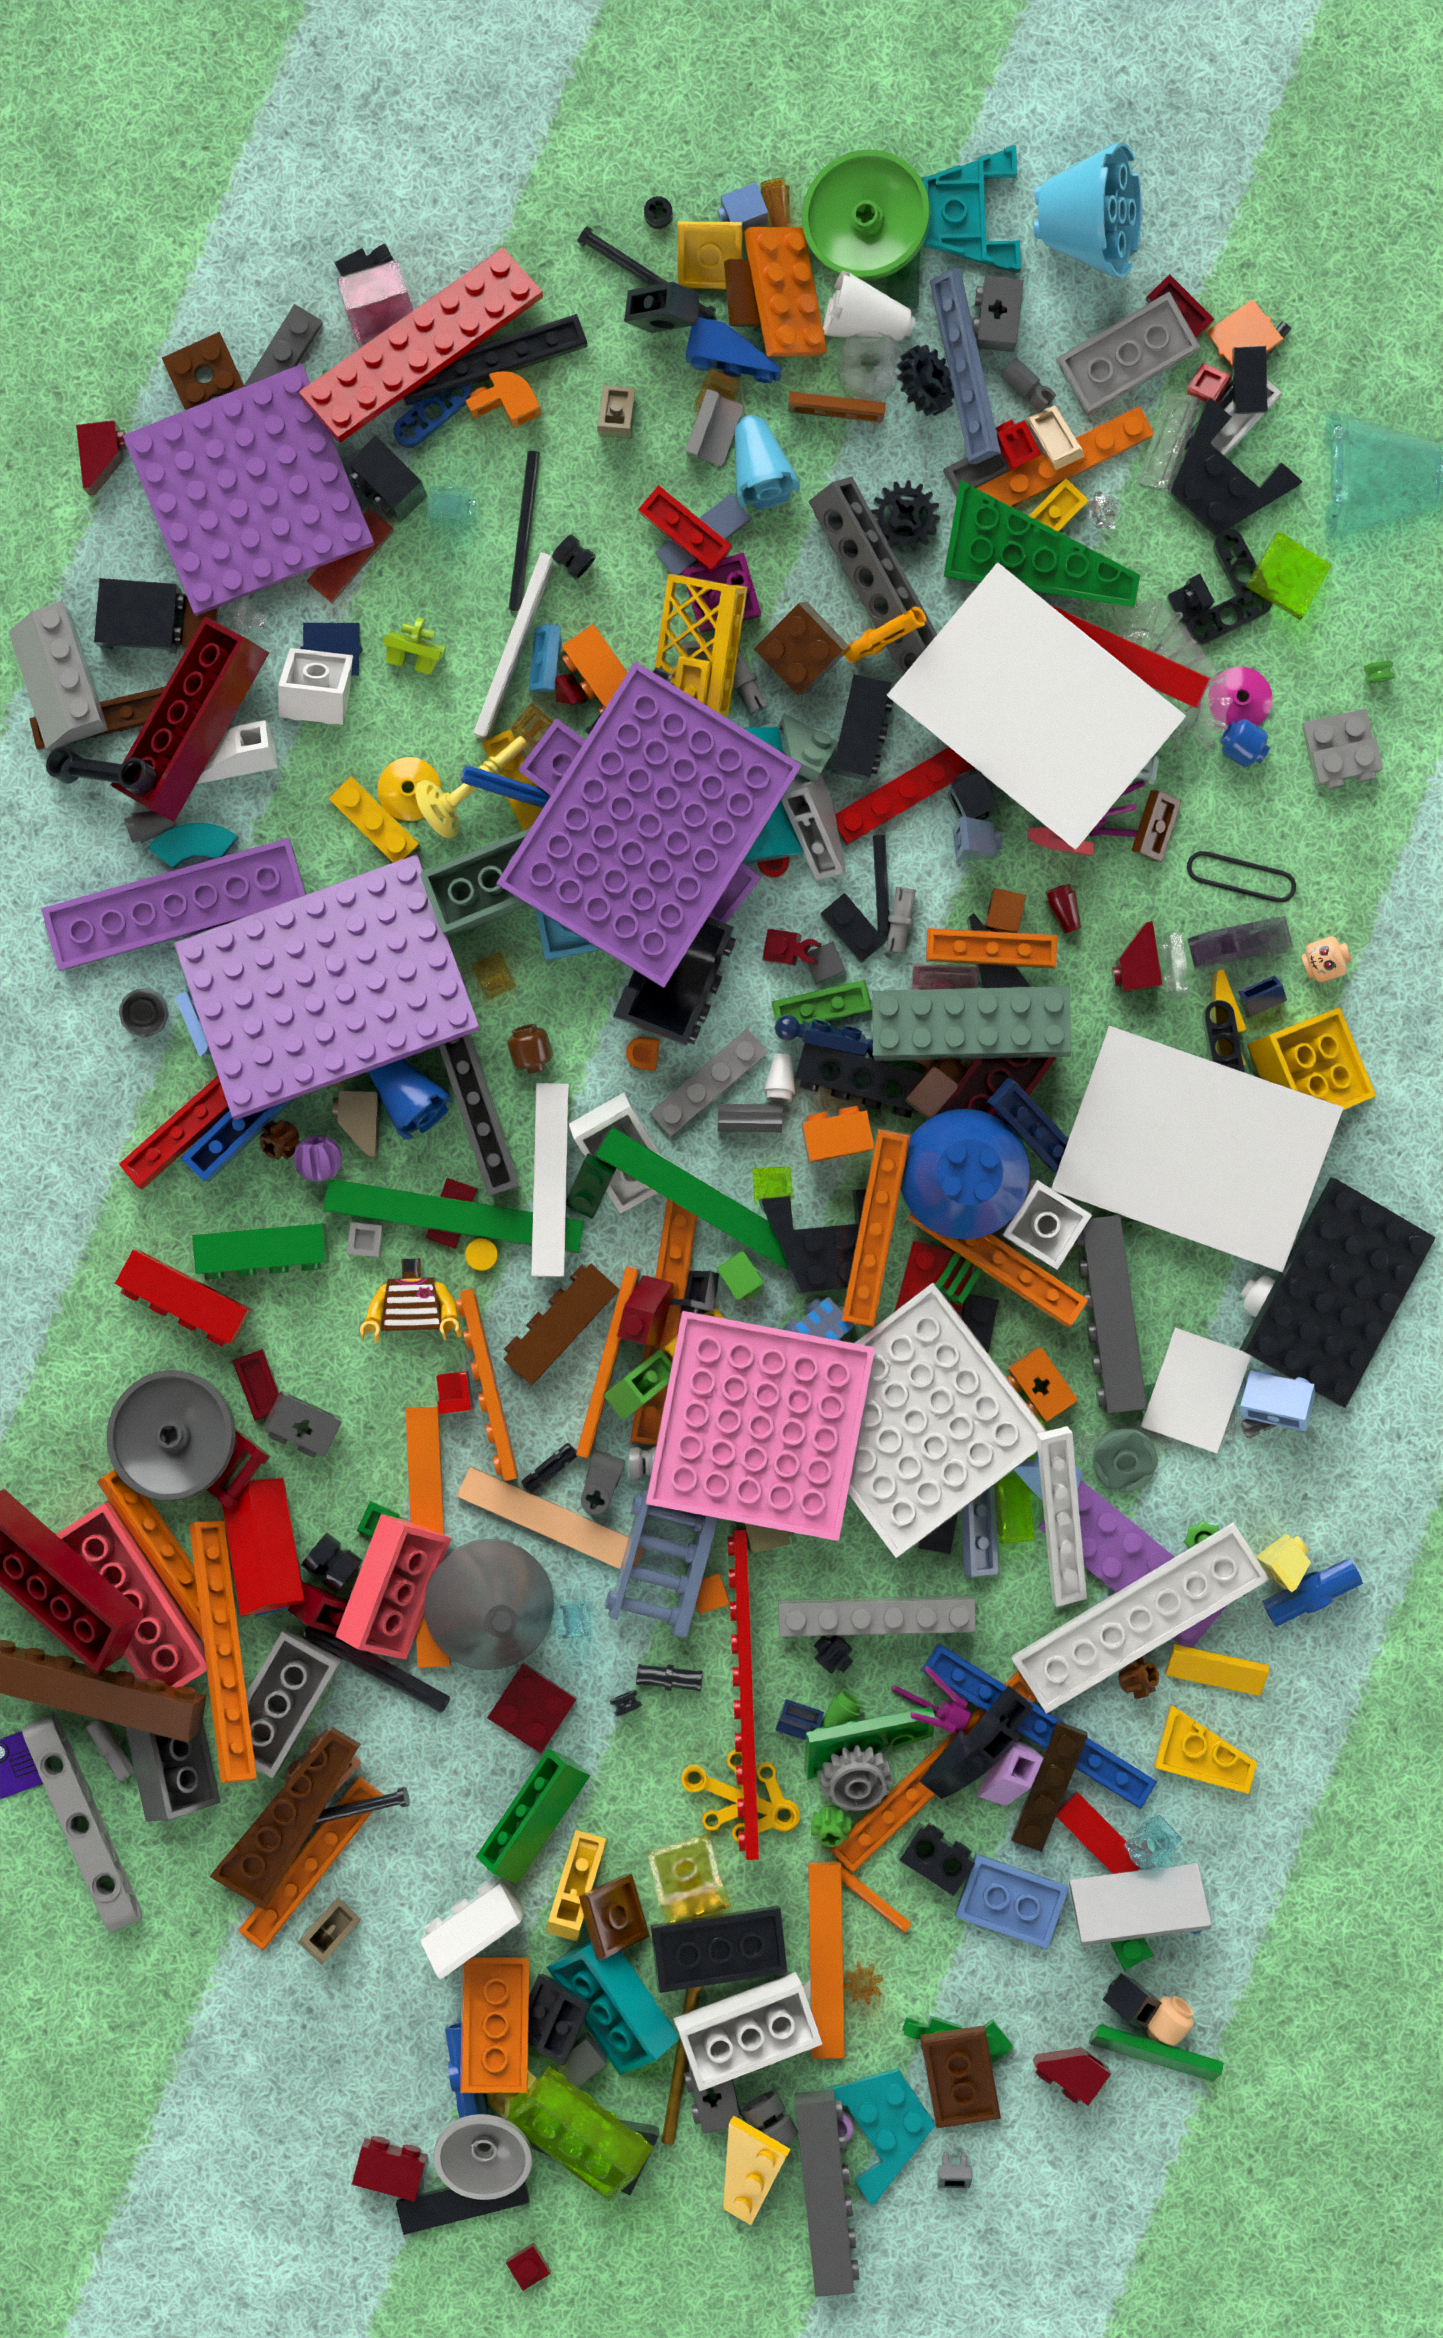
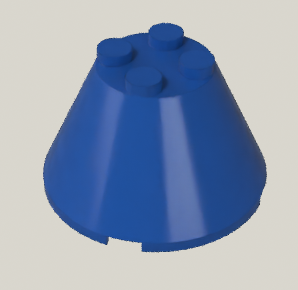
M974 1109L949 1110L933 1116L912 1134L901 1192L905 1203L913 1215L933 1232L954 1239L980 1238L996 1232L1005 1226L1021 1208L1028 1191L1030 1179L1028 1157L1018 1136L999 1118Z

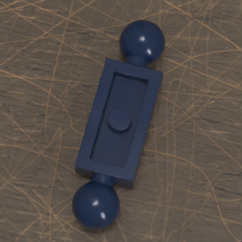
M783 1015L775 1023V1033L782 1040L789 1041L796 1037H801L805 1043L865 1056L866 1052H868L869 1056L874 1060L873 1039H866L862 1031L850 1026H844L843 1030L833 1028L830 1023L819 1019H813L812 1023L803 1021L800 1024L792 1015Z

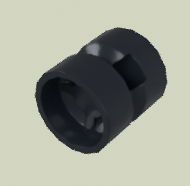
M327 1532L307 1555L301 1566L313 1576H323L322 1583L335 1593H338L363 1560L349 1549L343 1551L341 1549V1542Z

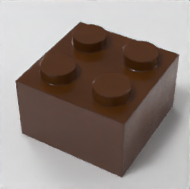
M808 602L798 603L754 648L798 696L810 691L851 649Z

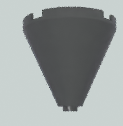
M498 1539L472 1541L451 1551L450 1555L432 1572L424 1595L426 1624L438 1647L457 1663L479 1670L506 1668L517 1664L532 1654L547 1635L554 1613L552 1585L541 1564L522 1547Z

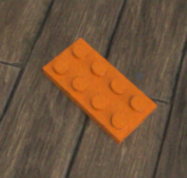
M749 227L744 231V237L767 357L822 356L827 353L803 227Z
M472 1957L463 1963L460 2093H527L529 1958Z

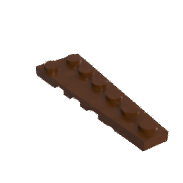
M333 1727L215 1868L210 1878L265 1910L361 1744Z

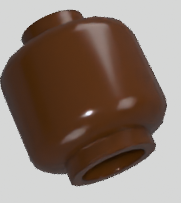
M528 1024L512 1030V1036L507 1040V1046L514 1067L526 1069L528 1074L544 1070L546 1068L545 1063L553 1057V1050L546 1030L537 1028L536 1024Z

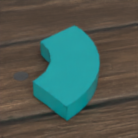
M189 823L166 831L156 838L147 849L175 869L184 860L193 857L216 859L225 856L238 839V836L214 824Z

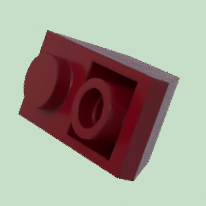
M1082 2047L1036 2054L1032 2059L1037 2068L1035 2073L1048 2084H1052L1055 2081L1064 2089L1061 2092L1076 2104L1081 2100L1089 2106L1111 2075L1108 2066Z

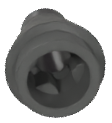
M154 811L131 813L130 817L124 818L132 843L140 841L142 844L162 831L175 826L173 821Z

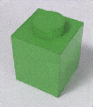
M741 1251L716 1268L737 1301L743 1297L745 1302H748L762 1293L759 1286L764 1284L744 1251Z

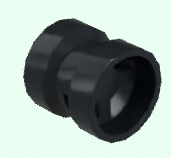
M570 534L553 552L552 559L557 564L566 566L568 573L577 580L592 565L596 555L590 549H584L580 546V540L573 534Z

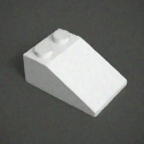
M625 1092L569 1123L573 1138L585 1158L588 1153L599 1158L595 1153L611 1127L661 1156ZM618 1168L606 1191L620 1214L658 1193Z

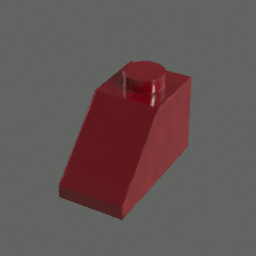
M114 420L76 425L83 489L89 496L98 493L124 460L123 450L128 448L123 437L126 432L125 430H120V427Z
M1153 921L1142 925L1116 960V967H1112L1114 987L1119 986L1120 993L1159 988L1163 985Z
M643 1275L624 1305L617 1337L645 1345L660 1346L675 1283Z
M302 1581L305 1602L289 1606L287 1611L310 1627L336 1635L348 1601L323 1588Z

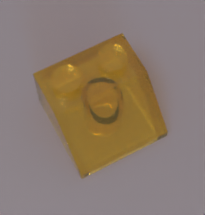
M709 1833L647 1852L659 1904L667 1922L698 1918L731 1907Z

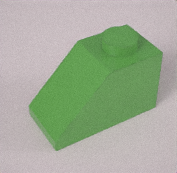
M659 1349L605 1392L603 1396L621 1419L624 1420L669 1384L672 1362L662 1349Z

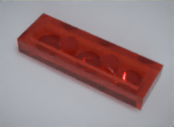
M370 508L364 512L363 516L375 545L320 566L307 579V583L332 604L394 532V529Z

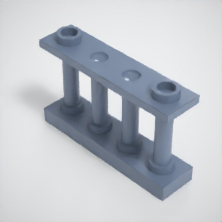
M642 1489L641 1495H635L632 1503L631 1514L635 1515L615 1590H609L605 1609L609 1610L608 1616L615 1620H618L621 1609L666 1621L667 1625L671 1626L670 1632L673 1635L686 1638L719 1518L646 1504L648 1491ZM646 1515L693 1527V1531H697L694 1543H689L686 1546L641 1534ZM637 1546L684 1558V1562L688 1563L685 1576L675 1577L634 1566L633 1561ZM632 1578L676 1590V1594H680L677 1606H672L669 1609L624 1597L628 1579Z

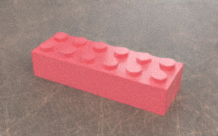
M110 1501L102 1504L56 1534L144 1613L124 1653V1657L138 1678L144 1680L159 1679L164 1681L165 1685L177 1688L184 1686L207 1671L203 1642Z

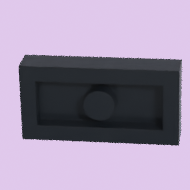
M845 893L820 913L821 917L860 963L864 962L886 943L884 938Z

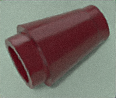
M1070 883L1045 892L1048 898L1045 902L1060 928H1062L1063 934L1082 927L1076 890H1072Z

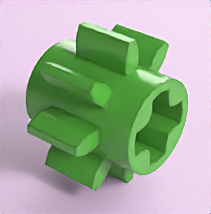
M825 1806L820 1809L819 1813H814V1819L811 1821V1835H819V1843L827 1847H835L840 1845L843 1840L849 1839L851 1817H843L842 1809L837 1806Z

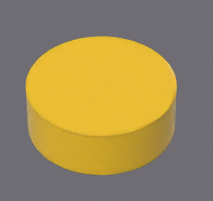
M479 1238L469 1243L465 1251V1258L473 1269L480 1271L488 1270L497 1262L498 1250L492 1241Z

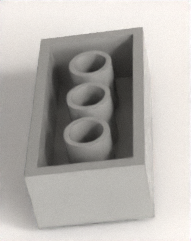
M288 1627L281 1632L246 1693L255 1768L271 1778H274L281 1769L343 1659L306 1640L302 1635Z

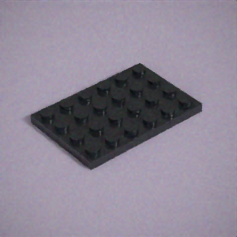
M1330 1177L1288 1256L1283 1272L1279 1273L1239 1350L1295 1380L1297 1377L1308 1380L1311 1384H1314L1317 1394L1346 1408L1436 1237L1338 1179Z

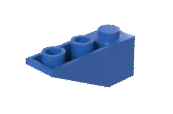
M697 317V325L691 326L686 349V363H691L692 368L701 371H709L710 367L721 369L723 374L731 377H741V374L754 376V380L761 383H772L773 380L780 381L781 367L725 322Z

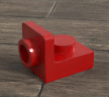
M1011 419L995 428L999 448L1010 471L1042 455L1025 420L1014 424Z

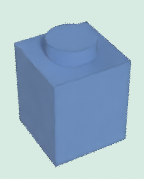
M757 183L721 196V208L717 209L720 222H742V232L749 227H757L768 222V210Z

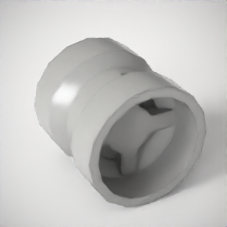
M640 1447L629 1448L630 1480H640L643 1476L651 1477L656 1447H652L650 1450H642ZM643 1458H646V1468H643Z

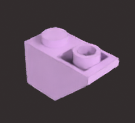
M1017 1741L985 1773L976 1795L1007 1806L1031 1788L1043 1757L1030 1745Z

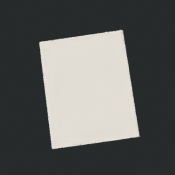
M1175 1328L1141 1427L1218 1453L1251 1356L1238 1349Z

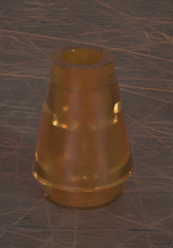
M775 178L760 183V192L768 210V218L772 227L791 225L790 185H786L785 178Z

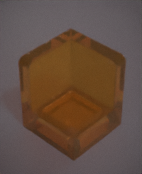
M710 368L695 400L694 411L699 413L707 389L718 392L721 397L735 401L740 390V382Z

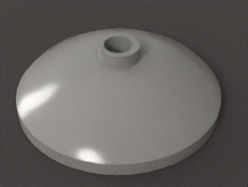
M470 2115L452 2122L441 2132L435 2144L434 2165L440 2179L451 2190L468 2198L490 2200L501 2198L514 2192L525 2182L532 2166V2149L525 2134L510 2121L493 2115Z

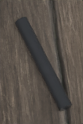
M874 835L873 853L878 932H889L890 922H888L890 911L885 835Z

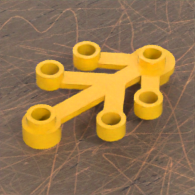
M732 1750L727 1756V1764L734 1770L736 1775V1765H733L730 1759L734 1754L742 1756V1752L735 1753V1750ZM763 1762L757 1768V1777L760 1781L765 1782L771 1802L759 1798L757 1794V1812L766 1815L758 1819V1833L772 1827L780 1832H788L798 1825L800 1810L792 1800L784 1799L776 1780V1768L770 1762ZM692 1764L683 1770L681 1782L687 1791L699 1792L705 1789L736 1802L718 1811L714 1809L707 1810L702 1816V1824L707 1830H716L722 1823L738 1817L737 1799L744 1798L743 1785H740L742 1789L740 1790L707 1776L705 1769L700 1765ZM763 1767H770L773 1774L769 1778H764L760 1774ZM691 1772H697L701 1778L699 1782L692 1783L689 1781L688 1775ZM782 1809L788 1810L790 1812L789 1819H779L778 1812ZM710 1814L716 1815L718 1818V1822L712 1826L708 1825L705 1821L706 1817ZM738 1822L732 1828V1836L736 1842H739V1837L735 1832L737 1828L745 1827V1822Z

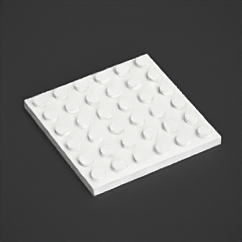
M935 1283L930 1284L855 1342V1344L875 1347L848 1494L895 1558L900 1557L1038 1451L1036 1434L1046 1432L1045 1428L946 1297L935 1286Z

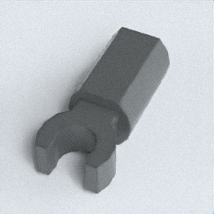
M1018 358L1014 359L1000 376L1023 398L1027 396L1032 406L1040 412L1056 397L1055 392L1051 388L1041 385L1039 383L1040 379Z

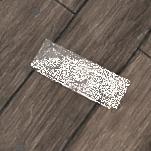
M1168 392L1136 482L1139 486L1170 492L1201 404L1197 397Z

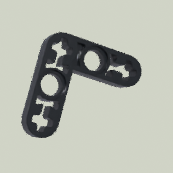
M1227 529L1222 531L1215 539L1213 545L1215 555L1236 596L1190 619L1185 627V636L1189 643L1195 646L1206 645L1264 616L1272 607V594L1242 535L1236 530ZM1226 537L1228 541L1235 540L1236 545L1233 551L1236 557L1241 553L1244 558L1237 559L1232 565H1229L1227 562L1233 558L1230 550H1223L1221 548ZM1237 566H1247L1251 570L1252 576L1249 581L1240 582L1235 578L1234 570ZM1255 594L1257 598L1263 597L1265 602L1262 604V610L1254 606L1245 612L1249 616L1245 618L1242 607L1253 600L1252 595ZM1240 600L1242 601V607L1238 603ZM1225 608L1233 609L1237 613L1236 623L1232 625L1224 624L1220 619L1221 610ZM1209 615H1213L1214 623L1220 631L1216 632L1214 626L1204 633L1205 638H1202L1200 635L1194 636L1192 631L1196 628L1195 623L1205 626L1212 621Z

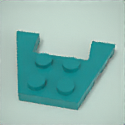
M1016 145L1008 146L1003 151L992 155L981 156L978 160L963 166L957 165L922 178L931 206L930 226L923 243L924 247L1010 272L1020 273V240L986 241L984 179L1017 177Z
M899 2068L824 2089H834L835 2101L841 2100L842 2107L847 2106L882 2159L855 2177V2182L871 2206L877 2202L935 2127L934 2120Z

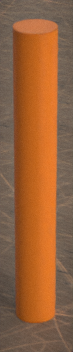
M841 1865V1882L900 1931L905 1933L912 1923Z

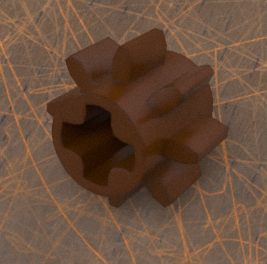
M271 1120L261 1128L264 1133L259 1136V1139H261L260 1147L268 1157L279 1160L283 1156L287 1160L294 1154L295 1146L300 1141L298 1140V1130L292 1123L283 1120L275 1123V1121Z
M1142 1656L1123 1667L1119 1672L1118 1680L1124 1692H1133L1134 1698L1140 1699L1148 1697L1149 1693L1156 1691L1154 1686H1157L1159 1683V1673L1153 1663H1144Z

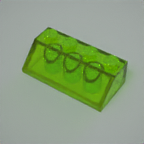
M550 2066L534 2081L527 2093L524 2094L506 2118V2120L516 2125L531 2142L608 2201L636 2178L653 2149V2146L646 2142L641 2134L632 2131L619 2121V2118L614 2113L606 2111L593 2101V2098L588 2093L579 2090L562 2073L553 2070Z

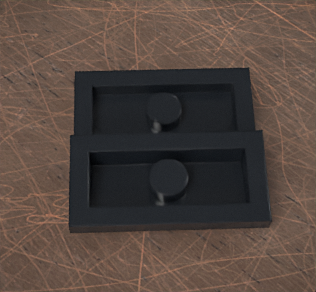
M543 1973L538 1974L529 1995L528 2043L536 2047L535 2051L563 2066L566 2065L592 2004Z

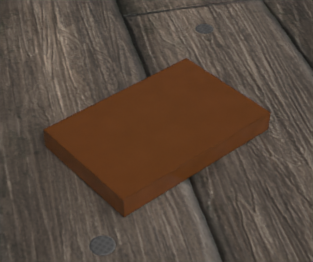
M985 2025L920 2035L936 2128L1001 2119Z

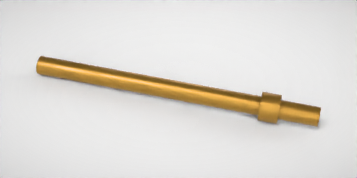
M703 1986L686 1989L682 2015L696 2010L699 1991L703 1990ZM680 2038L677 2043L661 2140L662 2143L673 2145L675 2141L685 2080L684 2073H686L688 2062Z

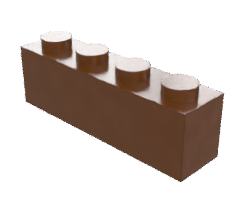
M592 1263L588 1267L581 1264L570 1276V1279L573 1281L571 1286L566 1291L559 1288L548 1300V1303L551 1305L549 1310L544 1315L537 1312L526 1324V1327L530 1329L522 1339L515 1336L504 1348L508 1354L503 1360L530 1385H533L620 1291V1288Z

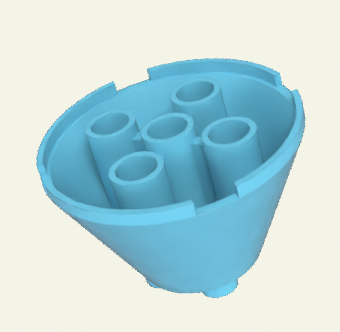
M1114 143L1047 179L1043 185H1037L1034 192L1035 204L1038 206V219L1034 223L1035 238L1042 239L1046 246L1114 278H1124L1131 271L1133 264H1128L1131 252L1138 251L1141 232L1142 197L1139 173L1132 172L1130 161H1134L1135 156L1129 145L1126 143Z

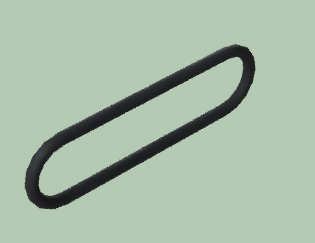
M1207 851L1194 853L1187 862L1189 876L1193 880L1207 885L1274 902L1288 901L1296 892L1295 879L1291 874L1282 870ZM1208 856L1282 875L1290 880L1291 891L1287 896L1280 898L1203 879L1193 873L1192 862L1196 857Z

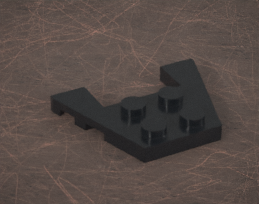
M1209 398L1204 403L1203 411L1192 432V438L1186 453L1181 459L1168 494L1216 536L1293 490L1303 481L1282 462L1278 463L1259 487L1211 444V441L1232 416L1212 398Z
M867 1189L852 1190L855 1224L797 1230L793 1229L790 1196L759 1199L761 1209L765 1212L770 1223L769 1227L773 1236L777 1239L783 1253L782 1257L798 1293L848 1288Z

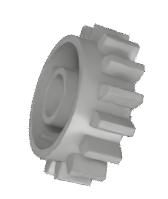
M859 1745L855 1746L854 1752H849L846 1748H842L843 1755L831 1754L832 1763H823L824 1772L820 1773L823 1795L829 1797L831 1805L836 1803L842 1810L860 1811L869 1809L882 1802L883 1796L889 1794L888 1785L893 1783L889 1762L884 1761L881 1752L874 1755L872 1747H868L865 1752H861Z

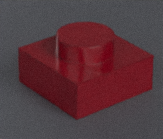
M532 2243L506 2260V2265L522 2291L551 2274V2269L535 2243Z

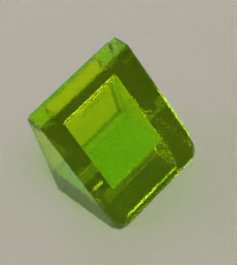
M791 1167L752 1169L754 1201L790 1196V1199L793 1198Z

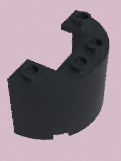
M708 917L664 988L634 970L628 986H625L613 1018L687 1046L688 1043L694 1045L701 1026L697 1025L698 1021L705 1023L711 1005L706 1004L710 993L716 995L722 980V976L717 975L723 957L724 955L730 957L736 939L731 937L734 927Z

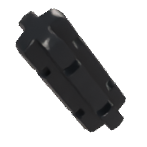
M570 1443L562 1446L558 1450V1454L554 1453L534 1470L535 1473H530L522 1480V1485L530 1494L537 1491L542 1486L541 1483H546L565 1467L564 1464L572 1462L577 1457V1451Z

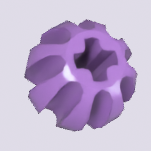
M311 1136L303 1139L297 1145L293 1163L296 1171L304 1179L323 1181L337 1174L341 1167L342 1153L338 1144L332 1138Z

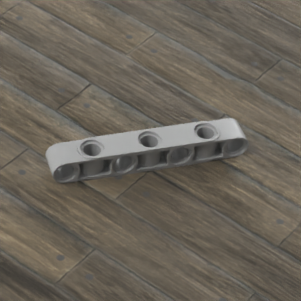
M50 1714L23 1726L22 1732L27 1747L106 1929L113 1933L142 1920L139 1903L58 1717L55 1714ZM54 1755L61 1758L63 1761L62 1771H56L51 1767L49 1762L51 1756ZM80 1815L87 1818L89 1821L88 1830H81L76 1826V1816ZM102 1876H110L114 1880V1890H107L102 1886Z

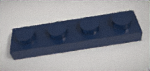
M1007 1078L987 1103L1056 1175L1069 1139L1014 1080Z

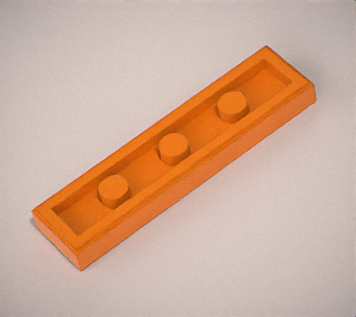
M928 928L926 962L1055 969L1058 935Z

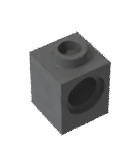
M587 2031L576 2040L566 2065L563 2066L556 2062L557 2067L555 2070L565 2084L570 2082L577 2089L607 2064L608 2057Z

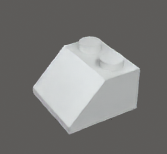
M290 648L278 685L279 717L297 721L307 720L343 725L348 708L353 655Z
M1032 1179L1021 1208L1000 1229L998 1234L1025 1252L1058 1270L1092 1215L1040 1181Z

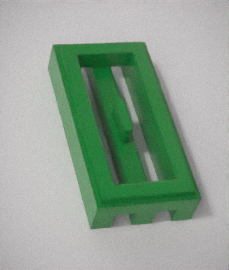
M955 1252L935 1286L947 1299L961 1307L981 1274L982 1269L978 1266L976 1267L961 1294L957 1296L954 1292L972 1263L966 1259L949 1289L947 1290L942 1287L961 1256Z

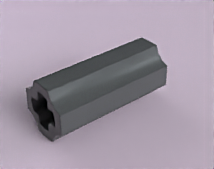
M718 1104V1131L782 1133L783 1105Z

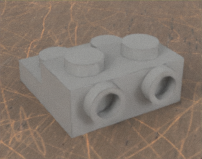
M1366 709L1301 724L1315 786L1325 785L1326 790L1344 786V780L1356 778L1357 783L1376 779L1375 773L1383 769L1377 740L1372 736Z

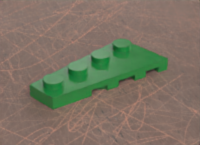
M932 1707L913 1708L903 1713L884 1714L873 1719L859 1722L850 1721L844 1725L829 1728L820 1727L806 1732L804 1772L807 1780L818 1777L817 1771L823 1769L824 1762L832 1763L831 1754L843 1755L842 1748H846L849 1752H854L855 1746L859 1745L861 1752H865L868 1747H872L873 1754L875 1755L889 1745L890 1748L895 1750L932 1737L934 1734L933 1725L910 1717V1714L915 1712L935 1718Z

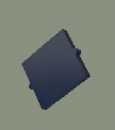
M303 622V646L300 649L353 655L351 676H359V653L363 651L362 647L359 646L360 623Z

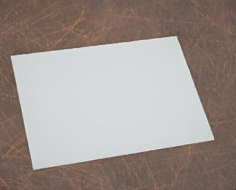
M999 563L993 567L887 694L891 700L978 771H981L984 776L1075 850L1186 717L1185 714Z
M1109 1026L1051 1189L1283 1272L1344 1107Z

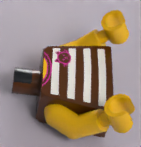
M421 1258L401 1259L402 1278L388 1279L386 1284L378 1288L369 1304L365 1322L360 1327L361 1340L364 1341L366 1333L372 1332L375 1334L374 1343L380 1340V1325L381 1331L440 1329L444 1340H447L446 1334L449 1330H456L458 1338L462 1336L458 1324L456 1301L443 1283L436 1282L435 1277L421 1278Z

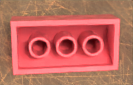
M381 1514L335 1637L359 1650L406 1660L424 1614V1595L428 1580L434 1569L444 1560L452 1538L409 1521Z

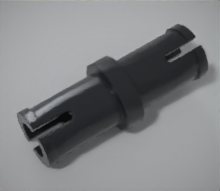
M638 1664L636 1685L665 1687L666 1691L678 1688L701 1692L703 1671L676 1669L674 1665L669 1664L667 1668Z

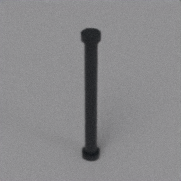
M586 226L581 232L577 241L580 245L590 246L648 285L668 283L651 270L595 235L593 229L589 226ZM699 302L697 317L711 320L716 309L712 306L707 308Z
M401 1787L394 1793L323 1809L315 1825L400 1805L402 1808L410 1805L407 1788Z

